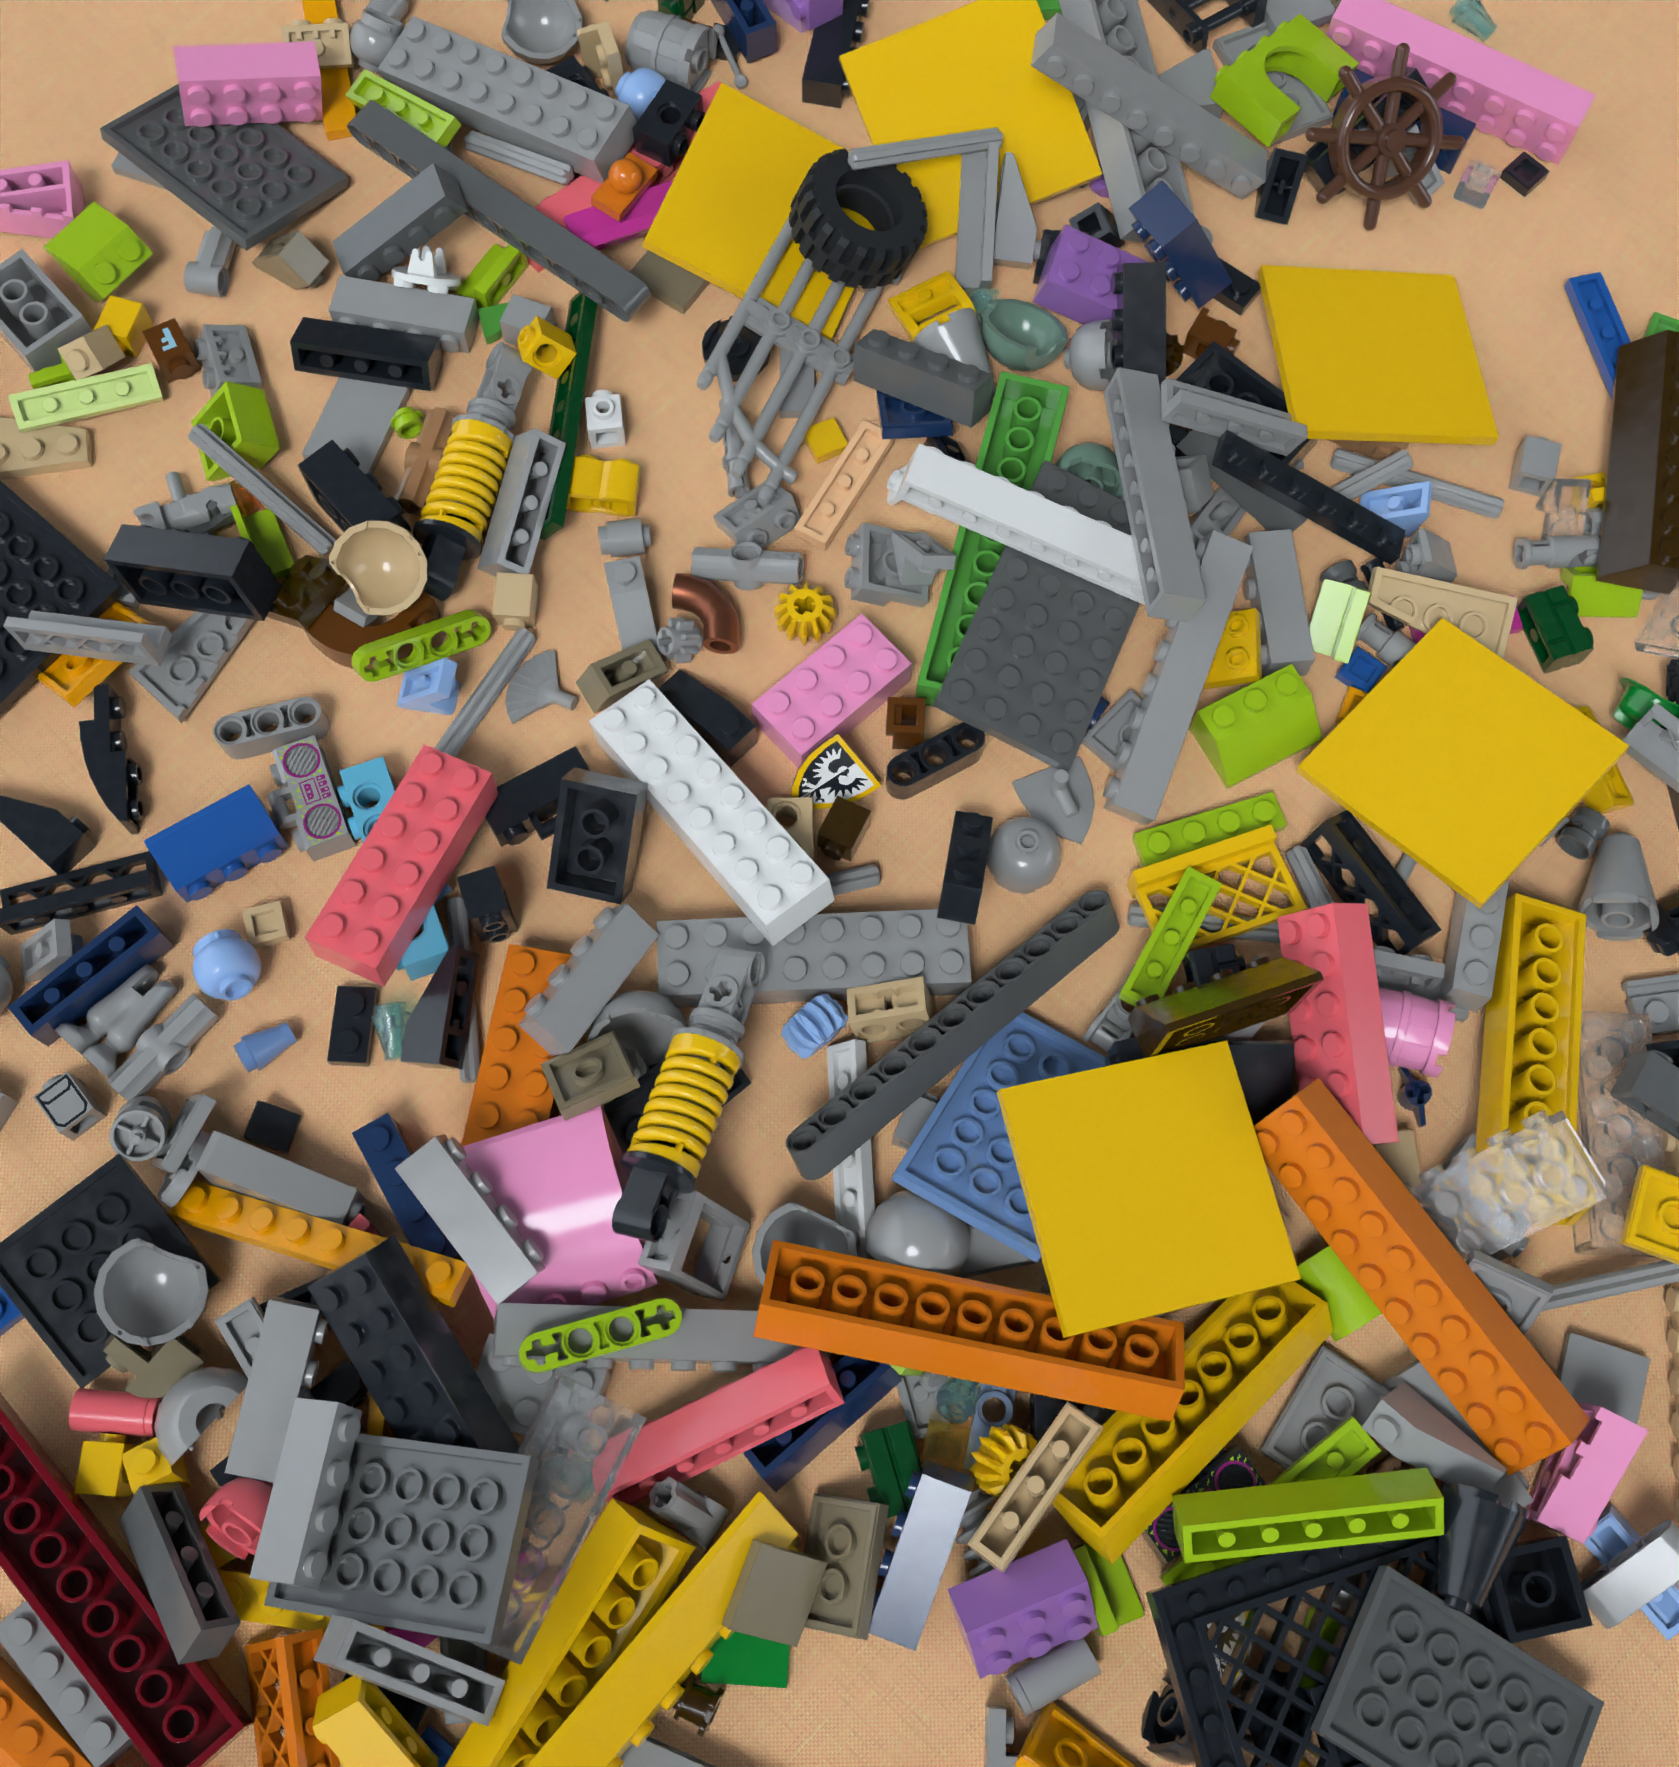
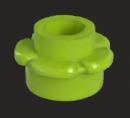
M403 407L395 412L390 425L400 438L413 439L419 436L423 426L422 420L425 417L420 410H414L412 407Z

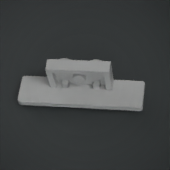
M1373 947L1378 987L1398 991L1405 990L1434 1001L1439 999L1446 964L1433 962V959L1426 955L1405 956L1396 954L1393 949L1388 947ZM1454 1007L1450 1011L1456 1013L1455 1021L1464 1022L1468 1018V1010Z

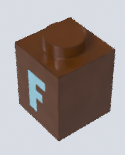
M175 318L142 331L168 383L184 379L190 374L201 370Z

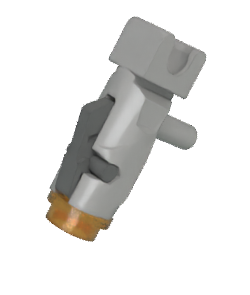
M173 471L165 476L173 502L160 506L158 501L137 507L133 513L141 525H148L158 529H179L184 532L203 534L212 533L234 522L235 519L230 509L231 506L237 504L242 515L246 516L249 515V510L256 508L253 495L237 483L236 480L222 485L206 487L201 492L192 495L186 494L180 474Z

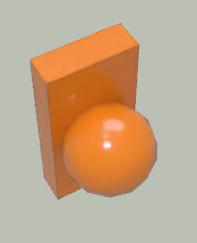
M629 152L625 158L618 159L612 163L607 179L591 196V205L620 222L655 181L658 169Z

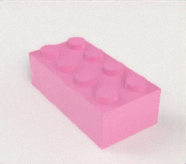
M315 41L173 46L185 126L206 127L209 125L275 124L278 122L323 120L321 74Z
M861 614L752 703L753 722L799 768L807 755L823 741L837 732L842 737L846 736L883 705L888 697H892L910 682L912 663Z

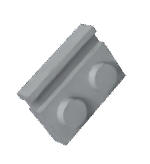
M1679 974L1626 981L1621 985L1622 991L1625 990L1627 1001L1625 1003L1635 1039L1679 1033Z

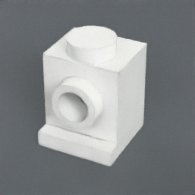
M597 390L592 394V397H585L587 430L591 449L625 446L626 440L620 394H613L609 390Z

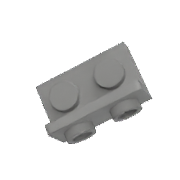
M204 324L200 339L195 340L194 350L196 359L202 362L203 385L205 389H209L211 398L226 381L260 389L262 381L246 325Z
M763 482L713 515L717 527L734 540L736 544L754 542L764 549L794 529L798 523L800 515L793 496L779 485L777 490L774 491L775 494L772 500L767 505H762L758 502V495L762 486H764Z

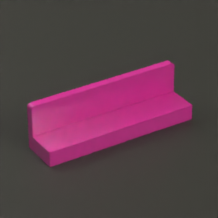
M673 180L648 188L620 222L592 206L566 215L563 218L566 229L598 251L647 235Z

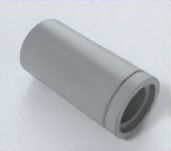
M1084 1638L1075 1641L1069 1640L1057 1645L1043 1656L1036 1657L1005 1675V1678L1018 1705L1027 1717L1100 1675L1101 1671Z

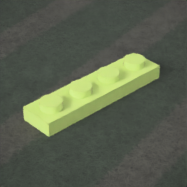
M152 363L8 395L20 433L163 401Z

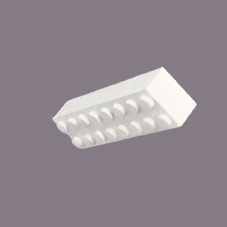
M650 679L589 720L598 745L628 779L648 783L646 800L772 946L835 901L830 879Z

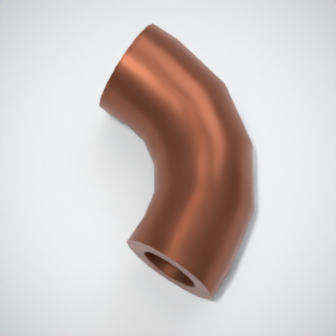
M676 573L672 590V608L694 613L701 619L704 625L702 644L707 650L719 654H733L737 652L740 642L739 616L728 595L709 580L690 574Z

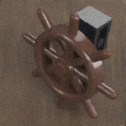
M1400 43L1396 47L1392 72L1389 75L1375 77L1361 84L1350 66H1342L1339 69L1338 76L1349 92V95L1339 107L1331 128L1311 127L1306 131V139L1316 143L1305 153L1308 155L1304 173L1316 192H1318L1317 201L1320 204H1326L1345 189L1358 196L1368 198L1363 227L1367 231H1372L1377 226L1381 200L1394 199L1410 191L1421 208L1426 209L1430 207L1432 198L1421 181L1433 167L1440 149L1459 150L1465 145V139L1462 136L1443 134L1442 114L1437 100L1456 83V75L1452 72L1446 73L1429 89L1417 68L1407 66L1410 47L1407 43ZM1421 121V133H1408L1405 131L1412 123ZM1404 147L1417 148L1411 162L1408 161L1402 151ZM1390 158L1399 175L1385 182ZM1374 163L1371 183H1367L1358 174Z

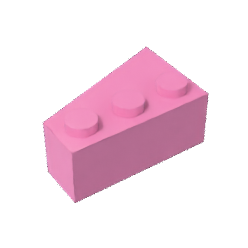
M69 160L0 170V232L53 238L84 210L83 186Z
M1577 1402L1591 1420L1572 1445L1546 1457L1531 1493L1534 1501L1527 1505L1526 1509L1529 1511V1519L1563 1536H1567L1569 1539L1584 1544L1587 1538L1596 1530L1601 1513L1649 1430L1603 1407Z

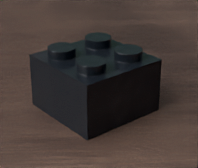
M1548 1536L1516 1543L1487 1597L1500 1637L1510 1643L1593 1626L1567 1536Z

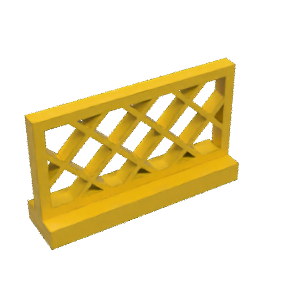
M1271 824L1134 870L1126 885L1132 899H1137L1151 932H1153L1163 912L1152 908L1148 897L1160 893L1171 898L1175 891L1172 889L1178 886L1188 866L1207 876L1214 875L1213 879L1216 881L1220 872L1226 870L1243 876L1238 890L1223 884L1219 890L1220 893L1234 898L1228 913L1212 906L1207 913L1224 920L1221 930L1210 933L1199 928L1196 936L1200 938L1192 941L1187 953L1276 923L1277 917L1307 909L1275 844L1277 835ZM1269 856L1275 868L1272 878L1251 870L1254 861ZM1248 863L1247 868L1241 866V865H1243V864ZM1247 878L1268 886L1263 901L1242 893ZM1272 889L1287 894L1293 906L1280 909L1268 904L1267 901ZM1238 900L1259 909L1255 919L1245 921L1232 915ZM1263 911L1270 913L1262 916ZM1228 923H1231V924L1235 925V926H1232V927L1227 928Z

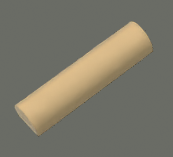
M1067 1401L970 1539L968 1546L987 1563L1004 1573L1103 1431V1426Z

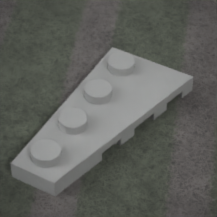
M196 611L172 633L160 666L136 664L128 672L182 724L255 620Z

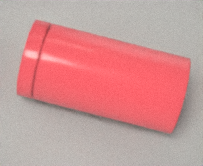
M79 1388L75 1392L70 1404L69 1427L72 1431L156 1437L154 1426L159 1404L164 1397L142 1398L124 1391Z

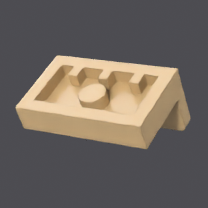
M328 18L324 20L323 24H311L308 20H293L291 25L281 26L283 42L315 41L320 69L354 68V57L350 46V31L352 27L348 22H344L343 19Z
M609 21L578 29L577 36L584 66L589 68L594 79L602 77L605 89L612 88L614 97L617 100L618 97L615 95V89L624 73L620 53Z

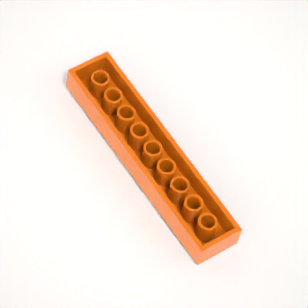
M1318 1077L1254 1125L1265 1164L1490 1453L1507 1469L1506 1473L1508 1476L1572 1445L1591 1419Z
M778 1240L772 1241L753 1337L1171 1422L1185 1391L1183 1322L1152 1316L1063 1338L1053 1298L1050 1295Z

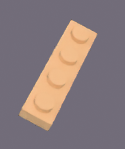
M863 419L794 527V535L825 551L892 446L894 439H882L881 428Z

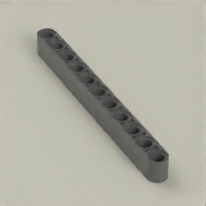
M369 100L347 124L349 132L359 143L412 179L432 163L456 177L468 210L464 213L465 215L622 321L629 322L651 297L649 288L637 276L375 101Z
M1093 890L1082 895L793 1130L787 1137L786 1147L800 1175L807 1180H816L827 1175L1114 937L1119 931L1120 925L1110 895L1103 890Z

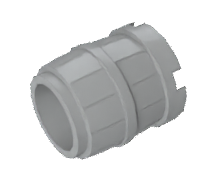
M653 10L640 12L631 24L627 36L626 60L633 70L638 68L653 69L660 73L665 80L672 81L699 94L705 87L712 72L706 70L708 60H715L716 32L714 29L707 27V25L701 23L693 24L675 14H666Z

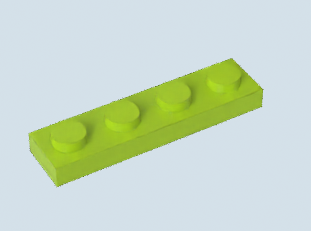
M366 69L363 70L345 94L352 104L361 109L369 100L375 101L444 148L462 126L453 115Z
M1270 792L1134 833L1132 841L1142 866L1146 867L1270 824L1275 832H1279L1285 829L1287 823L1274 792Z
M1189 866L1187 867L1118 998L1137 1007L1135 1004L1137 1001L1150 995L1158 994L1160 999L1163 998L1222 883Z

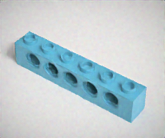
M383 756L339 771L344 785L338 786L337 789L344 808L351 806L354 816L347 819L355 840L361 838L362 842L365 841L396 790ZM378 801L375 806L365 808L370 802ZM433 904L419 928L423 932L418 937L413 938L396 967L398 971L405 969L411 981L435 973L449 949L435 904Z

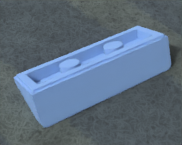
M1611 1504L1601 1513L1596 1530L1587 1538L1584 1545L1603 1566L1640 1539L1641 1536ZM1679 1581L1640 1608L1667 1641L1679 1633Z

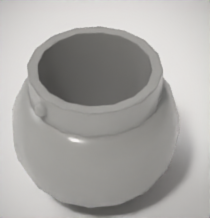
M363 9L361 19L354 22L350 31L351 51L353 55L359 58L358 65L372 72L380 73L378 67L405 28V24L385 14Z

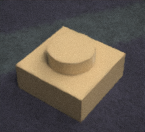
M280 900L242 910L248 942L255 949L291 940L284 905Z

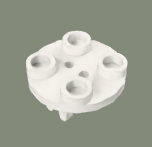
M430 245L423 247L422 254L419 248H415L412 250L409 266L392 268L393 285L398 287L414 288L415 284L427 285V291L448 294V290H458V286L462 282L460 275L446 271L445 250L442 247L436 249L435 256Z

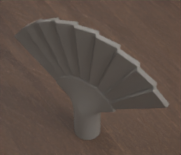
M555 650L544 651V653L533 656V658L524 662L515 671L514 676L509 681L505 704L512 724L551 704L560 705L571 711L575 709L578 697L566 693L559 688Z

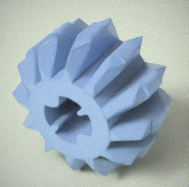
M827 993L820 994L810 1002H807L804 1007L789 1019L783 1026L781 1036L785 1039L786 1045L793 1053L796 1052L802 1059L809 1058L840 1033V1030L846 1026L848 1016L836 999L833 1000Z

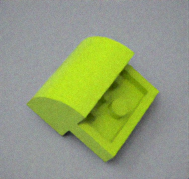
M1329 1245L1297 1265L1301 1279L1294 1282L1328 1303L1334 1329L1331 1337L1335 1342L1382 1314Z

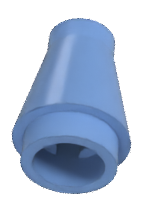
M284 1022L278 1026L240 1037L241 1041L233 1045L249 1073L256 1068L259 1071L262 1070L297 1041L288 1024Z

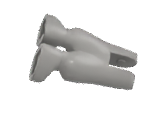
M146 964L113 992L94 1004L87 1012V1023L84 1026L80 1027L71 1023H61L54 1031L109 1078L117 1069L118 1056L130 1051L135 1046L149 1023L172 998L177 989L167 980L161 981L152 987L158 979V972ZM107 1035V1039L104 1041V1043L98 1044V1042Z

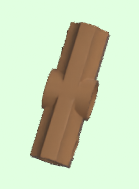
M435 407L433 410H428L417 442H411L407 448L404 460L405 473L395 499L403 510L409 514L419 516L426 505V497L430 493V486L434 481L435 472L438 470L439 461L443 457V450L447 446V439L452 434L451 427L455 415L446 409Z

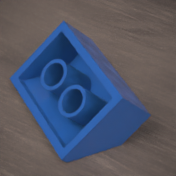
M250 784L144 840L146 847L175 891L187 903L191 900H200L212 893L213 888L226 881L231 882L242 878L248 869L261 862L267 863L275 860L281 855L283 850L289 848L270 811Z

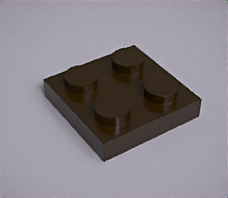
M305 554L303 558L298 559L291 566L290 573L281 583L282 586L267 616L307 630L344 586L346 580L342 576L337 575L329 561Z

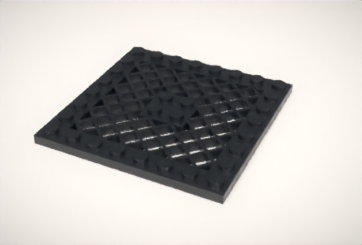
M1439 1536L1258 1555L1146 1592L1196 1767H1247L1242 1749L1254 1756L1250 1767H1265L1266 1764L1271 1767H1298L1305 1750L1319 1758L1316 1767H1370L1317 1733L1320 1748L1309 1742L1312 1734L1310 1729L1379 1565L1399 1560L1396 1571L1408 1577L1412 1565L1415 1564L1426 1571L1421 1587L1433 1594L1435 1588L1437 1591ZM1424 1552L1426 1559L1419 1556L1418 1553ZM1362 1573L1357 1587L1344 1580V1578ZM1325 1585L1320 1600L1305 1592ZM1339 1588L1353 1596L1345 1616L1331 1608ZM1438 1594V1597L1445 1601V1597ZM1288 1597L1282 1613L1267 1605ZM1488 1598L1482 1609L1472 1607L1471 1614L1464 1613L1500 1636ZM1301 1601L1315 1609L1307 1629L1293 1621ZM1250 1610L1243 1626L1229 1618ZM1263 1613L1277 1621L1269 1642L1255 1634ZM1327 1617L1341 1625L1333 1645L1319 1637ZM1211 1623V1626L1207 1632L1205 1625ZM1224 1626L1239 1634L1231 1656L1216 1647ZM1289 1629L1303 1637L1295 1658L1281 1650ZM1251 1642L1265 1650L1257 1672L1242 1663ZM1315 1645L1329 1653L1321 1674L1307 1666ZM1214 1657L1227 1664L1221 1678ZM1277 1658L1291 1666L1283 1688L1268 1679ZM1238 1671L1253 1680L1244 1701L1229 1693ZM1303 1674L1317 1682L1302 1688L1306 1702L1295 1696ZM1264 1688L1279 1696L1271 1717L1256 1709ZM1228 1703L1240 1709L1235 1724ZM1291 1704L1305 1712L1297 1733L1282 1725ZM1252 1717L1266 1725L1258 1748L1243 1739ZM1278 1734L1293 1742L1284 1764L1270 1756Z

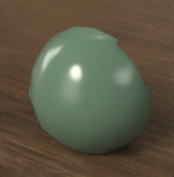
M995 299V301L988 303L982 313L981 331L987 350L995 360L1011 370L1036 371L1044 368L1057 358L1069 340L1067 330L1059 319L1045 309L1029 302L1016 299Z

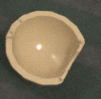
M369 520L349 527L335 541L329 556V564L337 575L342 576L354 592L357 603L364 613L369 615H392L407 609L420 597L427 581V558L422 547L409 530L391 521Z

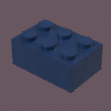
M1163 180L1128 208L1136 220L1131 224L1132 228L1143 242L1146 239L1148 240L1144 247L1155 262H1166V281L1168 283L1170 281L1176 282L1173 287L1184 302L1191 299L1197 308L1200 309L1233 283L1196 217Z

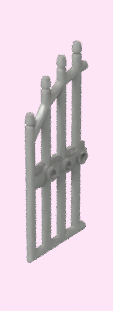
M789 216L707 360L696 384L699 389L706 390L717 374L724 406L715 421L716 424L710 430V441L718 443L732 422L744 442L738 454V459L732 465V476L740 478L746 472L748 464H750L754 455L771 469L758 495V502L762 505H767L772 500L775 494L774 491L777 490L782 479L792 485L797 477L798 472L789 466L833 382L835 381L844 386L854 368V355L850 353V350L884 286L878 287L877 285L876 288L867 289L838 345L820 335V332L843 292L845 282L838 281L835 283L832 281L808 326L790 316L815 270L812 267L813 262L809 258L804 259L778 308L760 297L761 293L793 238ZM903 273L897 279H893L891 283L897 285ZM746 326L762 337L734 386L727 354L742 327ZM775 344L792 356L752 428L740 405ZM806 363L822 373L777 457L762 443V440L803 364Z

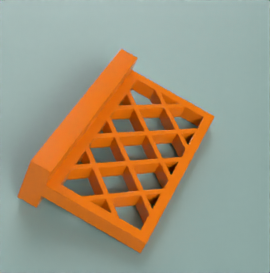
M323 1628L245 1645L258 1767H340L337 1755L327 1744H322L317 1739L312 1728L317 1698L320 1694L330 1689L328 1666L314 1661L324 1636ZM262 1657L264 1658V1660H265L266 1663H267V1666H266L265 1671H264V1668H263V1660H262ZM276 1678L280 1682L279 1691L274 1686ZM268 1704H269L270 1707L272 1708V1712H271V1715H270V1716H269V1712H268ZM281 1724L285 1728L284 1738L279 1732ZM273 1749L278 1756L276 1763L274 1762Z

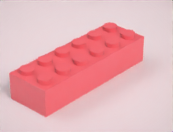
M425 744L423 745L305 936L316 957L385 987L499 794L491 772Z
M1330 903L1277 917L1282 957L1321 971L1324 978L1293 1012L1289 1013L1292 1042L1294 1043L1298 1092L1319 1077L1372 1145L1399 1142L1368 904Z

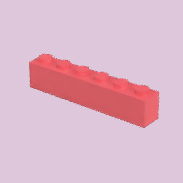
M806 1347L798 1348L791 1355L779 1361L761 1366L754 1373L734 1383L725 1384L718 1388L717 1391L697 1401L688 1402L681 1406L680 1409L660 1419L651 1420L644 1424L643 1427L623 1437L610 1440L605 1446L591 1452L600 1495L608 1503L611 1498L634 1506L649 1499V1494L656 1482L664 1481L668 1476L682 1483L844 1404L845 1402L831 1361L821 1350Z

